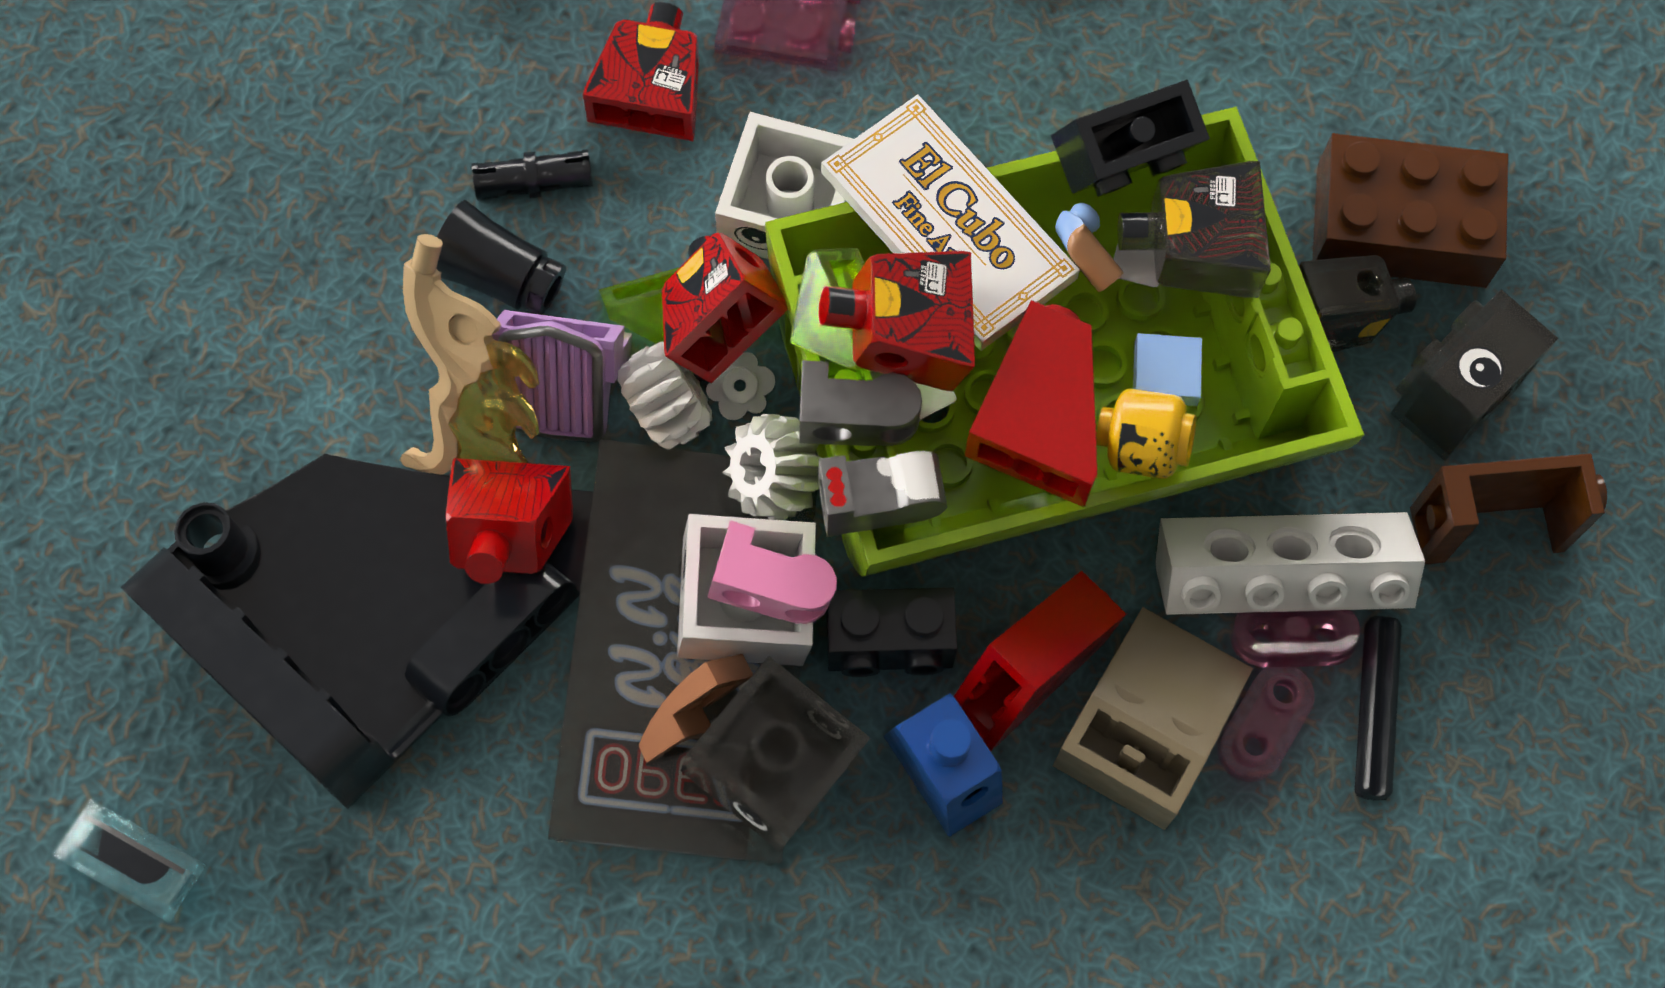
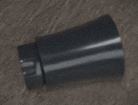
M466 200L460 202L452 210L437 235V238L443 243L436 267L441 272L442 279L459 283L484 293L517 310L522 307L532 314L543 315L562 286L563 277L566 272V266L563 263L547 257L548 254L545 250L521 239L497 224Z

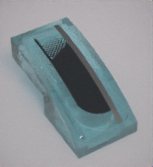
M91 799L53 854L59 860L169 923L206 867L205 864Z

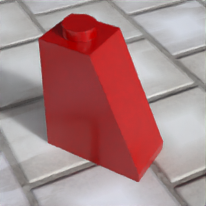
M1031 300L969 430L964 456L1081 507L1085 506L1097 475L1092 326L1080 321V318L1068 308L1055 304L1045 306Z
M1082 570L991 642L955 693V699L990 752L1103 646L1126 616V613L1108 594L1100 589Z

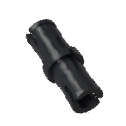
M588 149L536 156L534 151L523 153L524 158L500 162L472 163V172L474 173L472 176L477 201L499 196L528 193L530 198L542 197L541 192L593 186Z

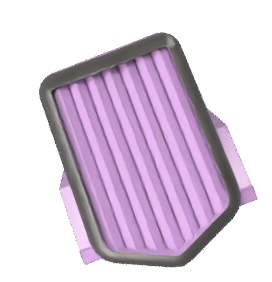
M504 310L497 318L501 324L500 330L492 335L499 350V364L497 367H499L501 409L504 426L514 432L551 439L585 442L600 441L607 430L610 385L617 380L618 370L621 368V365L630 358L633 333L624 332L625 326Z

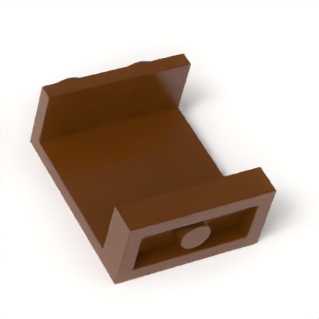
M1591 453L1442 466L1411 505L1410 511L1414 531L1423 553L1425 564L1445 563L1479 525L1477 513L1543 508L1552 552L1561 553L1565 552L1605 513L1607 488L1603 477L1595 472Z

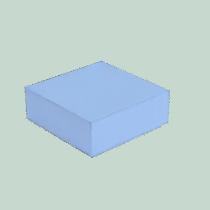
M1138 333L1134 342L1133 389L1177 395L1185 401L1186 405L1197 406L1201 398L1202 338Z

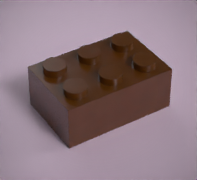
M1332 133L1317 165L1312 262L1336 261L1315 268L1487 288L1506 260L1508 153Z

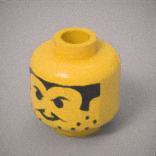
M1126 389L1119 395L1114 408L1102 407L1097 426L1096 445L1108 447V461L1115 471L1160 479L1168 478L1174 474L1178 465L1188 466L1195 437L1196 415L1187 413L1185 401L1177 395L1139 389Z

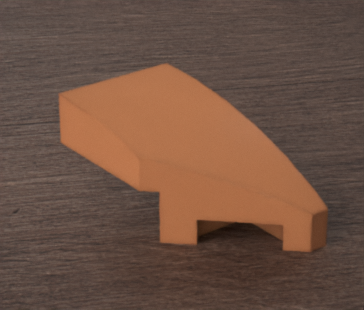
M743 654L706 661L690 673L670 693L652 717L638 745L646 762H651L664 756L666 752L684 741L695 738L700 739L714 731L703 709L754 677Z

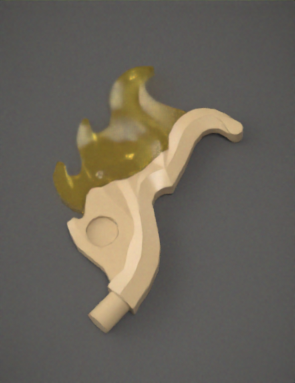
M419 235L412 259L404 263L403 296L405 311L413 332L437 366L440 377L438 383L429 389L430 415L434 437L432 451L425 453L418 448L412 447L401 455V463L405 467L420 472L443 475L451 470L454 458L528 463L517 442L515 435L516 426H521L528 437L533 439L539 434V425L531 404L520 393L515 377L519 376L528 388H535L540 384L536 367L520 348L510 343L493 339L492 335L500 330V322L483 305L453 292L441 280V272L436 269L443 244L442 241L433 235Z

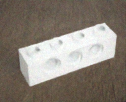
M1407 512L1161 518L1156 554V571L1166 615L1415 608L1425 565L1423 553Z

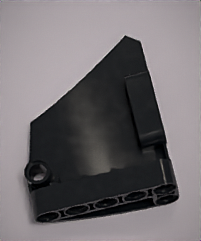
M323 454L271 487L226 511L215 503L203 502L191 506L181 514L176 522L174 529L176 542L168 549L163 547L121 588L345 808L349 809L443 714L453 716L468 707L642 534V531H637L631 525L633 519L637 523L638 520H641L639 502L631 494H627L629 501L625 504L616 499L617 494L620 495L619 498L627 500L621 493L572 490V522L541 571L533 574L503 572L497 582L481 584L472 580L467 575L465 569H457L450 563L446 527V507L450 476ZM612 516L618 524L619 518H625L631 527L633 536L631 537L629 528L622 521V525L627 533V537H625L613 520L611 521L618 531V537L614 538L606 535L604 528L615 534L608 521V517ZM222 534L215 544L204 548L209 539L215 535Z

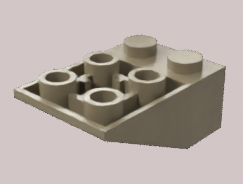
M1142 607L1062 745L1053 767L1165 830L1178 814L1207 761L1253 668Z

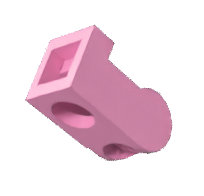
M730 520L707 598L799 624L815 622L822 617L835 594L837 578L830 564L817 555L803 554L792 558L751 545L755 528Z

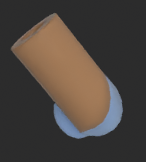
M1077 203L1070 211H1062L1055 225L1056 233L1074 264L1100 293L1121 277L1124 272L1093 235V232L1100 227V218L1097 212L1086 203Z

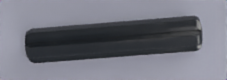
M1384 616L1370 617L1364 626L1354 791L1358 797L1368 800H1386L1393 792L1402 625L1398 619Z

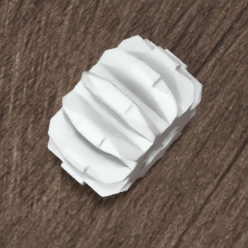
M663 341L650 348L646 346L631 355L632 357L629 361L621 365V368L618 370V382L622 387L621 393L630 406L629 410L638 419L640 427H643L650 439L658 443L659 446L670 450L679 444L684 445L698 437L699 432L710 426L712 409L708 404L707 396L700 387V382L691 371L665 356Z
M762 414L761 416H754L751 423L737 426L735 430L737 443L724 447L731 457L730 466L721 473L732 478L733 482L729 489L728 497L741 502L742 512L749 513L754 517H768L769 520H785L788 517H795L797 511L813 507L811 492L819 489L817 474L821 457L815 453L819 444L800 443V420L795 417Z

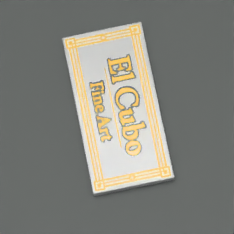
M918 94L821 162V173L892 253L971 252L974 344L980 351L1020 323L1031 300L1044 305L1078 279L1080 269Z

